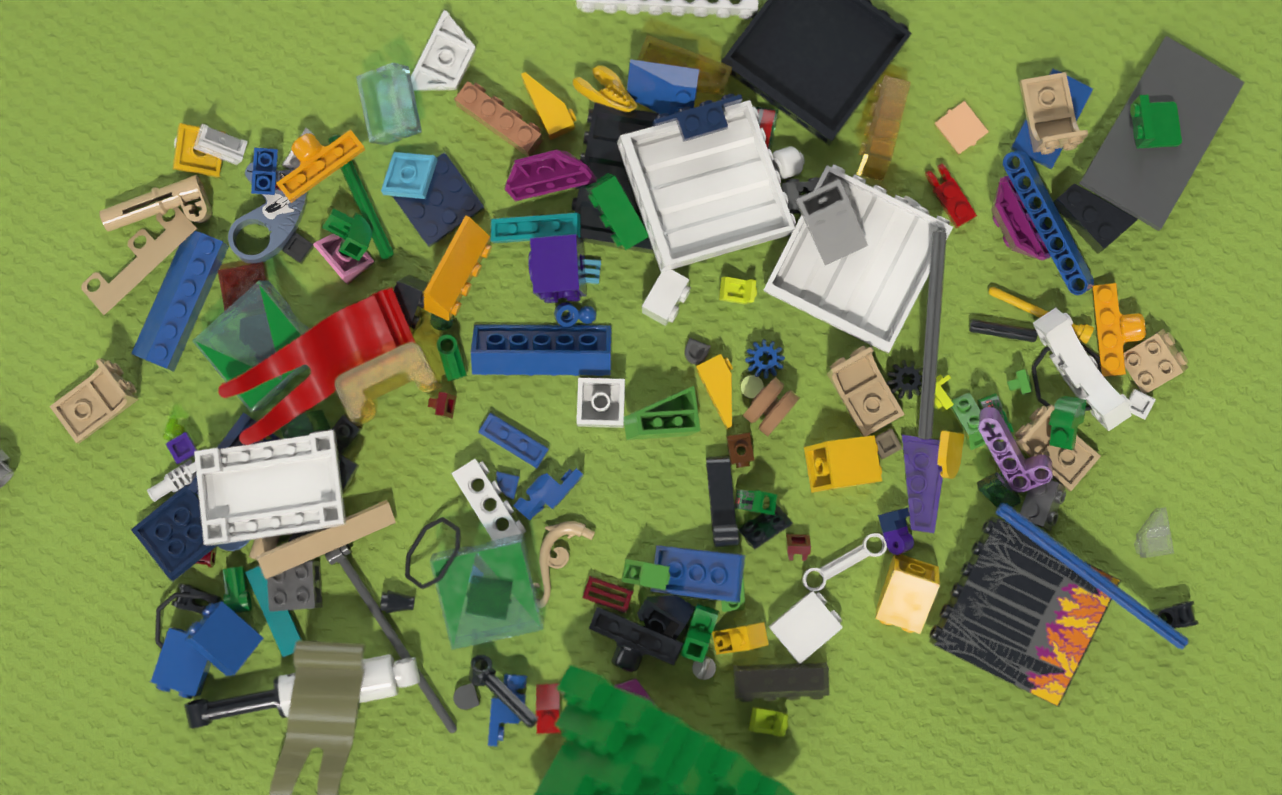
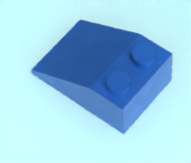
M630 59L627 92L637 103L659 114L669 113V115L678 113L679 109L688 106L692 109L694 108L699 69Z

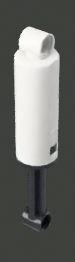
M384 655L363 659L365 670L359 703L396 696L399 693V687H407L419 683L420 676L416 658L412 657L394 661L392 655ZM295 673L275 677L274 689L210 702L208 699L203 698L185 703L184 707L189 728H200L211 724L212 720L276 707L281 718L288 717Z

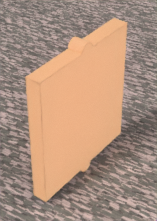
M965 101L953 110H948L947 114L935 123V126L958 155L971 145L975 146L976 142L989 132Z

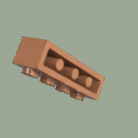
M467 81L454 98L457 107L525 156H532L543 141L540 128L531 122L527 124L521 120L523 117L513 109L511 111L503 107L504 103L495 96L491 98L486 95V90L479 84L475 83L473 85Z

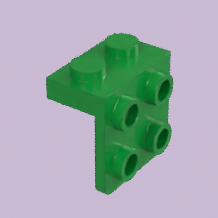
M1139 95L1130 105L1136 149L1178 147L1182 143L1177 104L1175 102L1150 103L1149 95Z

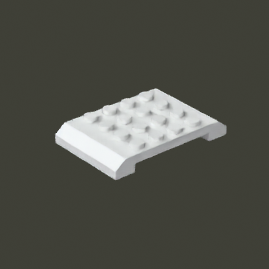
M334 430L224 449L213 448L194 451L204 545L233 543L338 527L346 524Z

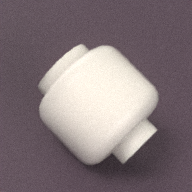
M787 147L777 150L772 154L774 169L779 172L781 179L801 173L804 165V156L796 148Z

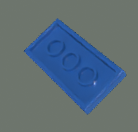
M656 545L654 564L669 567L670 580L665 590L651 588V592L740 603L745 555Z

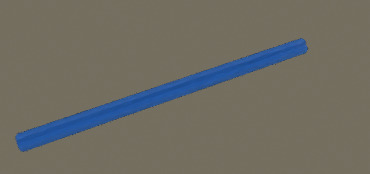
M1004 503L999 506L996 513L1174 646L1179 649L1186 647L1189 642L1188 638L1010 506Z

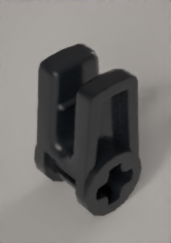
M179 582L177 586L179 588L178 592L191 593L190 595L208 594L217 603L220 602V596L202 591L192 585ZM191 596L189 598L176 597L171 603L172 606L199 614H202L206 608V605L197 604L195 598Z

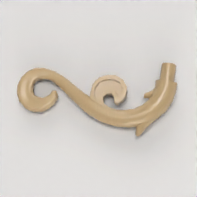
M566 521L552 526H545V529L549 532L542 542L539 555L544 595L541 600H534L536 610L546 606L549 601L551 592L549 566L559 569L563 568L569 561V553L563 547L554 548V551L557 553L556 558L550 556L554 542L567 534L568 539L576 535L592 540L595 531L586 528L585 524L576 521ZM530 583L532 590L540 588L539 583Z

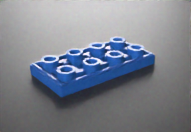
M1053 68L1050 71L1049 75L1058 74L1061 72ZM1067 76L1077 122L1093 88ZM1026 118L1010 149L1024 151L1031 160L1052 169L1063 148L1055 149V152L1042 155L1041 152L1033 153Z

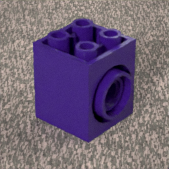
M576 234L530 238L531 252H529L528 266L530 279L533 283V294L544 300V303H556L561 298H567V301H580L581 297H586L584 242Z

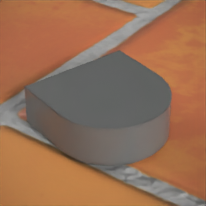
M689 338L684 352L686 360L693 365L703 363L711 346Z
M470 683L461 686L455 691L453 700L458 708L470 709L480 705L474 684Z

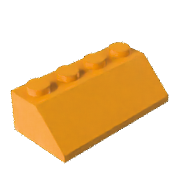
M466 215L424 291V310L447 321H450L452 315L456 316L462 304L460 303L462 296L468 295L472 286L470 283L473 276H478L482 267L480 263L483 257L487 258L492 249L490 236Z

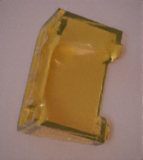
M411 342L344 372L335 380V388L350 421L358 426L374 419L377 410L373 399L412 381H415L419 390L426 393L433 392L443 386L422 348L418 344Z

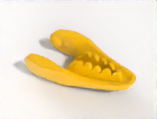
M599 65L592 70L594 77L605 86L602 90H595L581 77L573 79L575 89L593 102L624 112H631L637 108L636 101L627 92L620 78L605 66Z

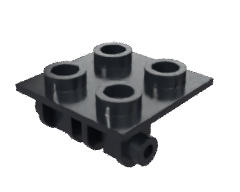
M776 504L775 515L762 513L753 520L747 521L738 530L745 538L747 544L756 550L792 525L793 522Z

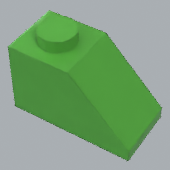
M629 559L625 560L621 582L661 590L666 589V585L670 580L669 567Z

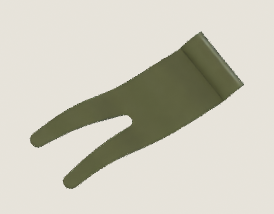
M302 640L296 642L294 649L296 673L289 706L287 734L273 775L269 795H292L302 768L311 750L316 747L323 750L317 795L338 794L340 781L355 734L357 711L365 670V663H363L365 644Z

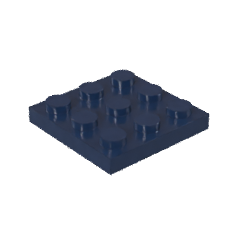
M445 152L437 157V164L425 199L392 196L429 248L457 229L465 215L472 218L485 209Z
M187 485L131 529L172 582L217 546L204 545L200 500L187 488Z

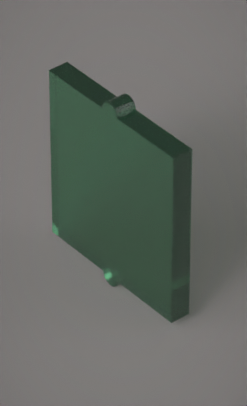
M472 575L470 588L466 593L468 600L465 614L506 621L508 607L512 603L510 596L513 582Z

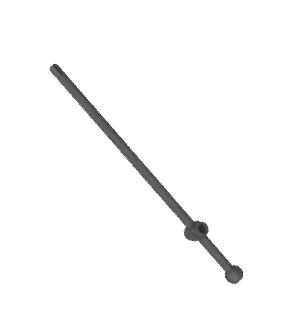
M346 544L325 553V557L331 565L336 562L340 563L400 658H412L347 559V555L352 552L350 546ZM418 668L420 682L417 684L448 732L455 733L457 730L456 725Z

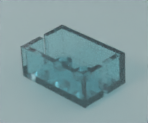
M392 62L377 68V71L372 70L356 76L370 143L388 145L402 140V138L422 132L409 66Z

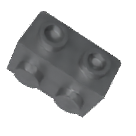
M1050 480L1046 484L1028 490L1020 514L1034 525L1051 531L1052 526H1055L1058 520L1057 512L1059 506L1066 497L1065 487L1058 482Z

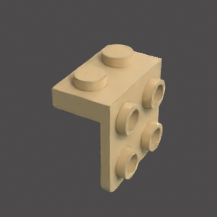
M1164 329L1124 353L1125 367L1140 391L1144 394L1173 379L1188 368L1186 356L1183 352H1178L1174 346L1175 340L1169 332L1166 333Z

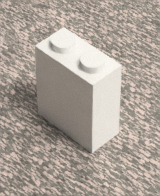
M810 591L768 626L799 664L843 628L840 624L842 619L834 610L830 612L826 608L825 604L827 601L819 592L815 594L813 591Z

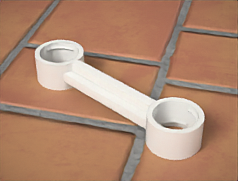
M877 533L869 534L864 538L860 546L821 568L806 570L802 576L804 587L810 591H819L825 586L828 579L869 556L877 557L882 555L887 549L884 537ZM870 537H879L882 540L880 552L871 553L866 548V542ZM811 571H817L822 575L823 582L821 586L811 588L807 585L806 577Z

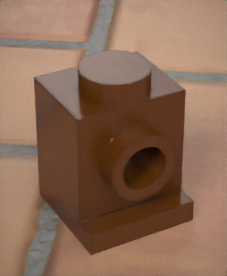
M750 433L727 436L726 441L730 465L736 464V468L749 467L750 462L754 461ZM740 446L745 448V454L743 455L737 453V448Z

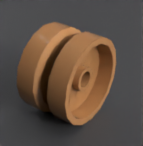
M776 377L766 388L763 387L751 401L750 404L752 405L743 415L751 424L755 423L762 414L766 416L760 423L759 430L767 437L800 399L792 390L787 391L781 399H778L777 396L784 389V384Z

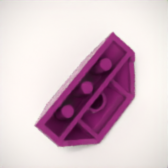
M554 150L515 160L504 189L514 201H519L597 182V177L586 164L569 152Z
M1009 176L1000 178L991 211L994 223L997 227L1001 228L1004 234V243L1012 251L1042 261L1051 258Z

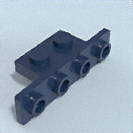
M728 94L723 96L720 101L713 102L708 100L700 103L699 107L691 109L688 106L679 109L678 113L669 115V113L660 114L653 120L652 127L676 121L683 142L726 130L728 124L722 108L741 103L742 96Z

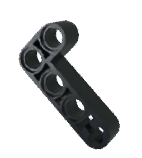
M729 455L706 457L714 547L739 545Z

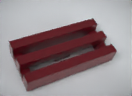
M589 576L582 598L626 613L633 591ZM592 582L628 594L627 598L592 587ZM589 591L624 602V606L621 607L589 596Z

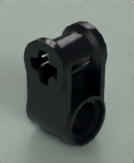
M1194 601L1176 603L1172 606L1152 611L1159 618L1164 613L1167 617L1166 623L1174 629L1199 624L1198 620H1195L1192 606Z

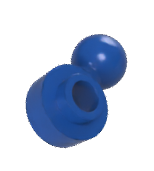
M568 302L559 304L554 311L556 321L563 327L574 325L578 319L585 324H590L595 321L597 316L595 309L591 306H584L577 310L573 304ZM565 310L569 311L566 316H562Z

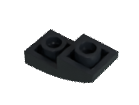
M346 414L342 415L331 429L335 431L337 452L340 454L348 448L363 429Z

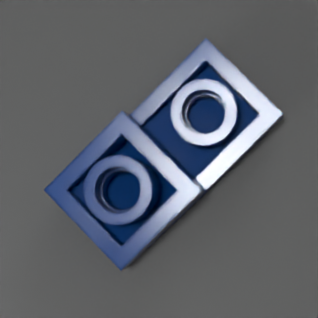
M254 148L251 194L275 195L278 149Z

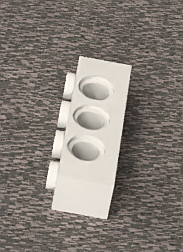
M474 459L451 473L496 547L519 543L525 539L523 535L526 532L520 520L515 522L511 514L514 510L507 500L503 502L499 494L502 491L496 481L491 482L487 477V474L490 472L483 461L479 463L478 460ZM476 479H482L485 483L483 490L479 492L474 491L472 487ZM489 498H493L497 502V506L493 511H487L484 506ZM500 518H506L509 521V527L505 531H500L497 528V521Z

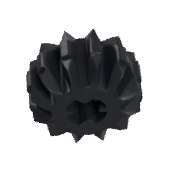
M905 360L901 361V367L894 364L892 367L895 372L889 371L887 374L894 379L887 381V385L895 386L891 390L892 394L899 390L898 398L902 399L906 393L908 400L912 399V392L919 396L921 392L918 388H922V382H920L922 375H919V372L923 369L922 366L915 370V362L911 361L907 367ZM902 375L904 377H907L908 375L911 377V380L909 381L911 382V385L909 383L903 384L902 380L904 378L902 377Z

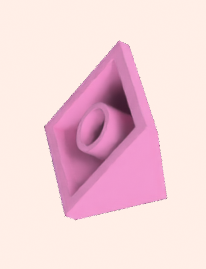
M335 234L316 241L313 244L347 285L375 262L367 252L358 261L338 251L342 238Z

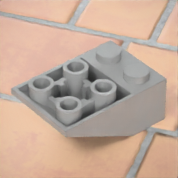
M840 179L796 199V204L825 265L868 246Z

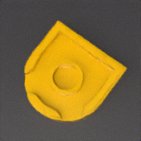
M941 431L938 465L942 466V471L940 472L942 478L953 479L957 475L961 464L964 434Z

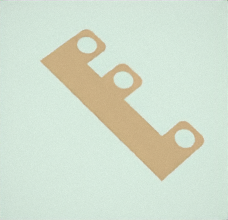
M178 207L172 208L175 211V217L169 222H165L162 219L163 214L158 213L156 215L158 222L166 229L156 240L144 229L139 230L129 239L127 245L137 258L109 284L98 272L93 273L81 285L82 291L103 315L111 310L197 229ZM138 236H145L147 239L145 246L140 249L135 248L134 240ZM99 279V289L95 292L88 291L87 285L89 281Z

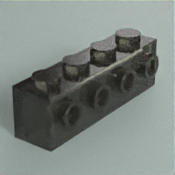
M826 662L733 666L735 699H739L741 702L753 701V698L775 701L777 697H786L787 700H799L800 697L810 696V699L818 700L823 699L824 696H830L829 667Z

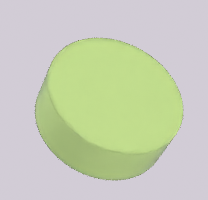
M750 375L742 380L740 390L746 398L754 399L764 385L759 377Z

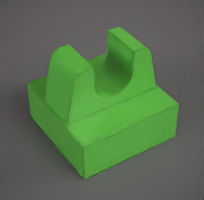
M1026 369L1016 372L1018 379L1007 381L1009 391L1021 388L1022 394L1033 392L1028 370Z

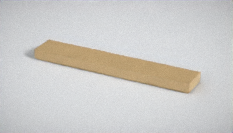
M385 500L346 517L345 525L313 531L256 556L264 578L268 579L396 523L389 502Z

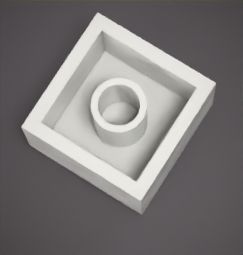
M673 270L661 272L642 305V313L664 326H667L669 321L673 323L679 313L678 304L680 302L684 303L690 293L689 279Z
M578 378L577 426L624 428L625 379Z

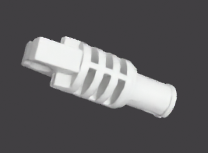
M191 459L167 473L164 480L148 488L147 492L151 499L156 502L169 492H177L185 485H189L197 475L196 462L193 463Z

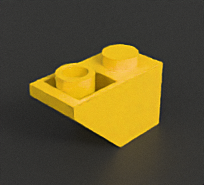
M764 622L713 631L712 633L716 655L752 650L769 645Z

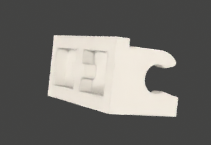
M201 124L193 148L237 165L242 162L248 141L240 140L212 129L205 124Z

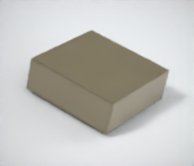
M892 428L875 437L878 445L877 453L881 460L903 449Z

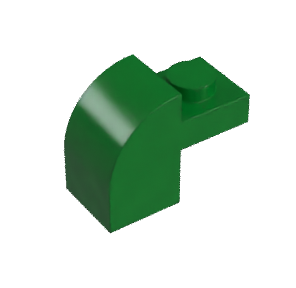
M333 208L322 226L323 229L342 238L338 251L358 261L369 247L372 230L368 222L358 213L350 217Z
M1062 396L1056 401L1055 409L1052 411L1049 425H1052L1049 446L1068 450L1075 449L1077 427L1084 422L1087 400Z
M697 603L680 656L703 663L719 616V610Z

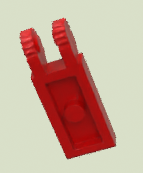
M941 163L937 166V169L944 179V183L939 185L937 178L930 170L925 175L933 188V193L957 229L974 219L977 214L954 178H951L945 165Z

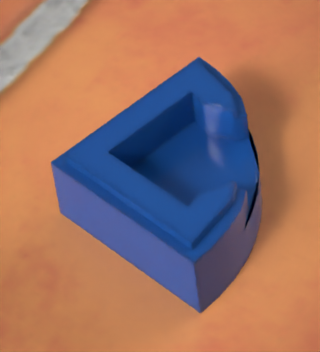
M497 471L496 480L499 488L507 497L515 499L520 477Z

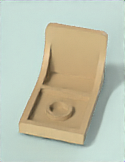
M1066 72L1021 80L1019 84L1033 153L1041 152L1042 155L1055 152V149L1063 148L1064 151L1076 149L1077 145L1082 143L1088 136V130L1080 131L1077 125Z
M865 346L858 348L849 355L851 358L848 360L844 357L832 363L830 366L831 370L827 373L863 437L905 415L874 361L872 346L867 349Z
M101 358L96 360L99 368L90 377L49 406L78 444L139 400L135 395L137 392L136 388L130 381L126 382L121 376L124 374L118 364H112L109 360L106 361Z
M1052 404L1047 407L1043 405L1031 414L1029 418L1032 421L1020 427L1014 436L1017 437L1015 442L1019 449L1028 457L1039 454L1049 456L1052 460V477L1068 491H1072L1101 456L1077 435L1075 449L1073 450L1049 446L1052 425H1049V420L1055 407Z

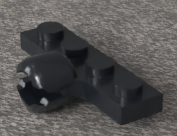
M601 607L596 608L589 626L590 630L617 642L612 663L616 667L628 672L638 670L645 654L671 665H676L684 644L681 641Z

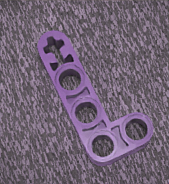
M986 407L981 410L979 414V431L1011 489L1016 492H1024L1048 483L1052 479V460L1050 457L1039 454L1025 459L1000 412L994 407ZM997 439H1002V440H1004V441H1002V442H997L996 440H997Z

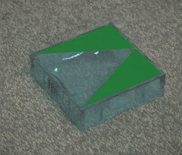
M259 280L192 342L225 382L262 362L309 329L296 318L289 304L269 281ZM302 365L237 396L250 412L259 411L283 391L295 376L304 372L309 366Z
M524 533L491 540L479 546L460 547L459 553L442 580L435 583L451 650L544 630L545 621L538 592L531 576V562ZM455 549L432 553L430 564L434 579L439 576Z

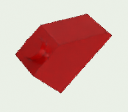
M536 684V716L539 720L536 724L537 734L561 733V730L555 726L561 714L560 692L556 690L558 684Z

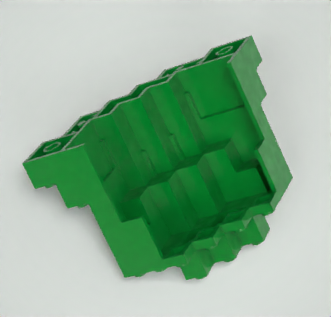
M569 665L556 687V690L563 695L562 700L567 703L555 723V726L562 731L560 735L565 738V741L534 795H796L783 782L763 775L740 753L722 747L710 735L690 728L682 719L661 711L650 700L615 688L601 675Z

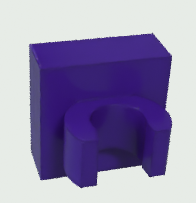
M187 432L166 443L176 464H180L195 455L194 451H198Z

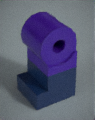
M908 507L878 515L887 548L894 555L910 551L914 545V539L908 532L905 520L906 517L910 516Z

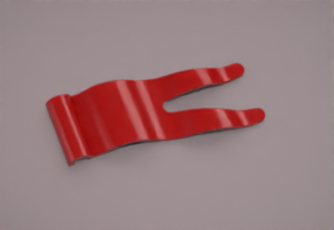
M389 287L329 315L248 371L222 383L219 386L218 393L222 398L235 396L302 365L309 366L310 375L260 420L240 433L241 443L250 445L274 433L361 373L400 357L401 354L407 351L417 350L418 346L392 287Z

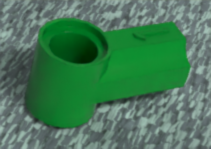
M451 335L441 336L437 340L436 345L448 382L466 377L467 373L457 340ZM445 340H452L454 343L453 349L449 352H445L441 348Z
M244 566L223 569L226 593L223 597L224 604L234 613L251 611L252 601L246 587Z

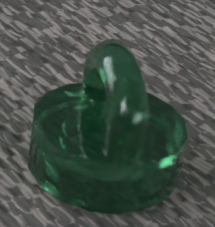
M431 314L430 324L436 330H448L452 327L454 315H452L450 321Z

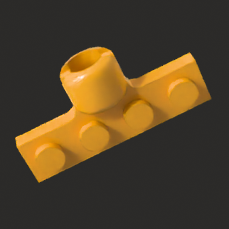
M351 130L328 146H322L313 134H304L295 140L291 147L293 154L300 161L299 167L276 184L290 203H292L362 153L365 147Z
M1116 283L1093 286L1103 377L1126 375L1123 347L1127 342L1145 339L1144 317L1140 313L1126 315L1120 313Z

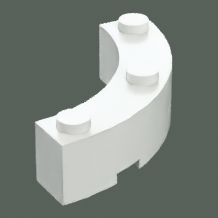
M1054 308L1033 322L1042 344L1044 346L1047 345L1051 349L1053 354L1049 357L1068 386L1078 398L1087 400V403L1092 408L1091 414L1101 425L1110 431L1132 416L1128 407L1130 402L1124 394L1120 395L1097 369L1098 365L1095 359L1087 355L1072 328L1073 321L1070 316Z

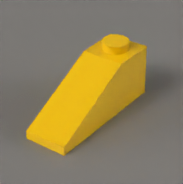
M526 72L522 73V80L549 139L552 140L575 130L573 122L577 120L573 110H567L564 102Z
M719 354L697 365L696 371L723 424L728 430L732 427V374L730 371L733 368L727 357L723 359L722 355Z

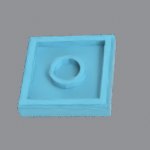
M393 152L381 192L383 195L425 199L438 159L434 155Z

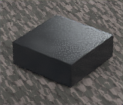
M294 232L282 251L302 264L315 246Z

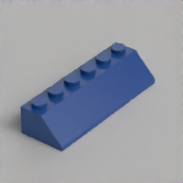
M194 231L179 245L133 348L132 355L173 372L175 371L229 248L227 244L201 232Z
M474 325L471 345L472 375H611V325H572L570 327H563L561 325Z

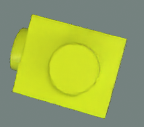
M721 277L719 300L738 304L754 302L757 295L756 280Z
M941 374L936 377L934 407L937 410L941 409L942 412L954 405L941 387L942 384L951 379L949 374L944 378Z

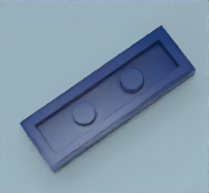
M492 413L488 415L478 433L536 469L549 451L547 447Z

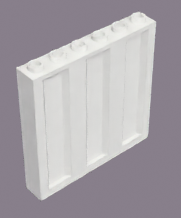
M750 100L722 108L728 124L726 130L683 142L676 121L620 135L617 145L661 272L785 237L795 230V217L789 212L787 206L788 197L785 192H782L780 186V174L774 169L772 152L770 149H767L765 132L758 124V112L755 107H752Z
M837 165L832 167L826 166L814 191L840 179L868 246L825 265L801 215L764 288V292L889 354L930 273L932 234L934 231H944L947 233L948 238L953 226L949 225V220L941 216L934 218L928 215L929 211L917 205L914 208L907 205L908 200L898 195H895L894 198L887 195V190L880 186L874 185V187L866 185V180L857 175H854L852 178L844 174L845 170Z

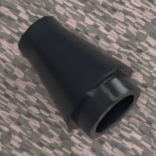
M390 590L382 592L380 611L392 613L414 610L415 597Z

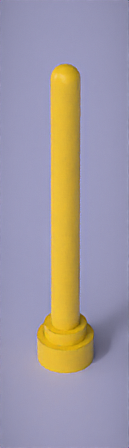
M990 287L988 290L991 296L1039 318L1048 313V311L996 287ZM1086 323L1084 325L1072 324L1078 340L1087 344L1094 327Z

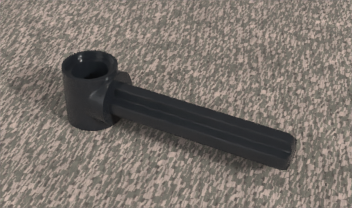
M485 655L473 657L469 672L470 682L476 686L486 685L528 728H533L539 721L538 717L495 676L496 670L492 667L491 659Z

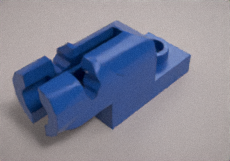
M577 468L574 471L569 469L561 478L563 483L560 485L547 473L543 474L526 490L531 500L526 501L520 497L513 506L529 520L545 508V504L554 510L584 475Z
M505 674L503 684L525 704L526 695L520 694L516 690L526 688L527 676ZM492 697L488 746H498L499 741L504 740L505 727H501V723L518 724L521 721L498 697Z

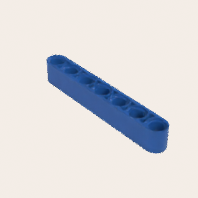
M1021 150L1008 153L1003 159L1004 169L1068 290L1074 295H1081L1089 291L1094 285L1093 276L1029 155ZM1014 156L1020 159L1019 167L1013 164ZM1025 176L1029 177L1031 181L1030 187H1026L1023 183ZM1035 196L1041 199L1042 205L1040 208L1034 204ZM1046 217L1052 220L1051 228L1045 225ZM1056 237L1062 239V248L1057 247L1055 243ZM1067 257L1073 260V268L1066 265ZM1077 278L1083 279L1085 283L1084 289L1077 285Z

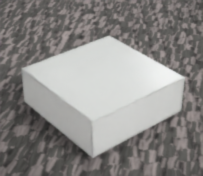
M1133 389L1128 398L1130 413L1145 420L1156 399Z

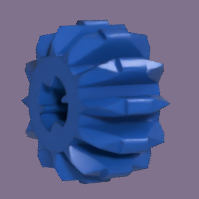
M763 339L761 342L762 347L757 342H754L753 348L756 351L752 349L747 350V353L752 357L746 358L745 362L753 363L748 367V370L753 371L756 368L755 377H759L760 373L763 372L764 379H768V371L773 376H776L777 371L775 368L780 370L783 368V365L777 361H783L785 356H777L782 351V348L772 349L775 345L774 341L767 347L766 340ZM763 354H767V358H771L767 365L762 364L763 361H759Z

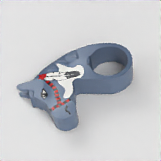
M250 163L245 170V175L251 185L253 163ZM295 169L277 170L276 183ZM277 184L275 195L262 194L266 200L265 204L238 218L230 227L228 241L235 255L240 260L249 264H260L276 256L299 226L306 207L308 191L292 203H290ZM250 224L262 225L272 232L270 233V241L267 248L256 255L243 254L237 249L236 245L238 233L242 228Z

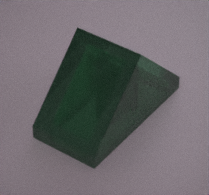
M321 409L304 412L282 426L280 430L284 439L308 436L311 433L330 431L331 427Z

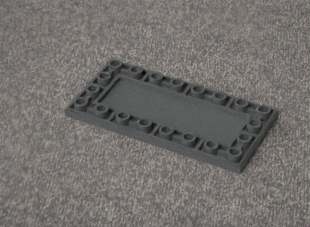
M1165 36L1079 184L1157 231L1161 230L1245 82ZM1139 95H1149L1150 103L1175 102L1177 104L1182 143L1178 147L1136 149L1130 105Z

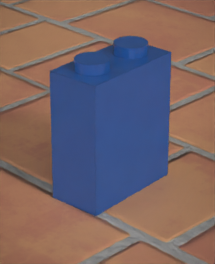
M223 602L211 603L202 612L204 617L199 623L196 621L188 629L187 633L189 635L185 641L226 676L235 675L263 640V637Z
M176 627L169 628L151 683L157 684V689L170 692L171 689L179 691L178 695L187 699H192L193 696H200L211 662L185 641L189 635L187 631Z

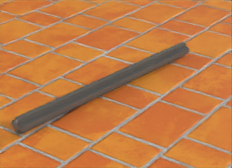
M934 231L932 234L918 437L925 440L931 439L933 432L947 233L944 231Z

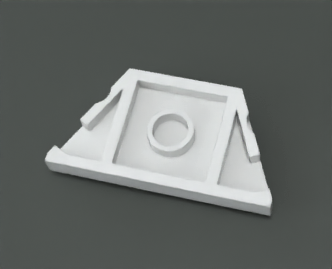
M445 10L406 85L407 90H457L476 52V47Z

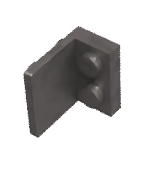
M320 561L304 562L267 579L269 611L323 607Z

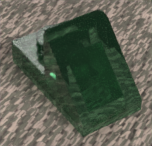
M996 472L977 482L978 489L997 509L1002 503L1007 504L1011 508L1022 503L1018 493L1011 489L1002 472Z

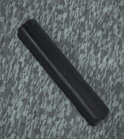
M972 319L969 324L970 332L1028 342H1035L1038 335L1036 329Z

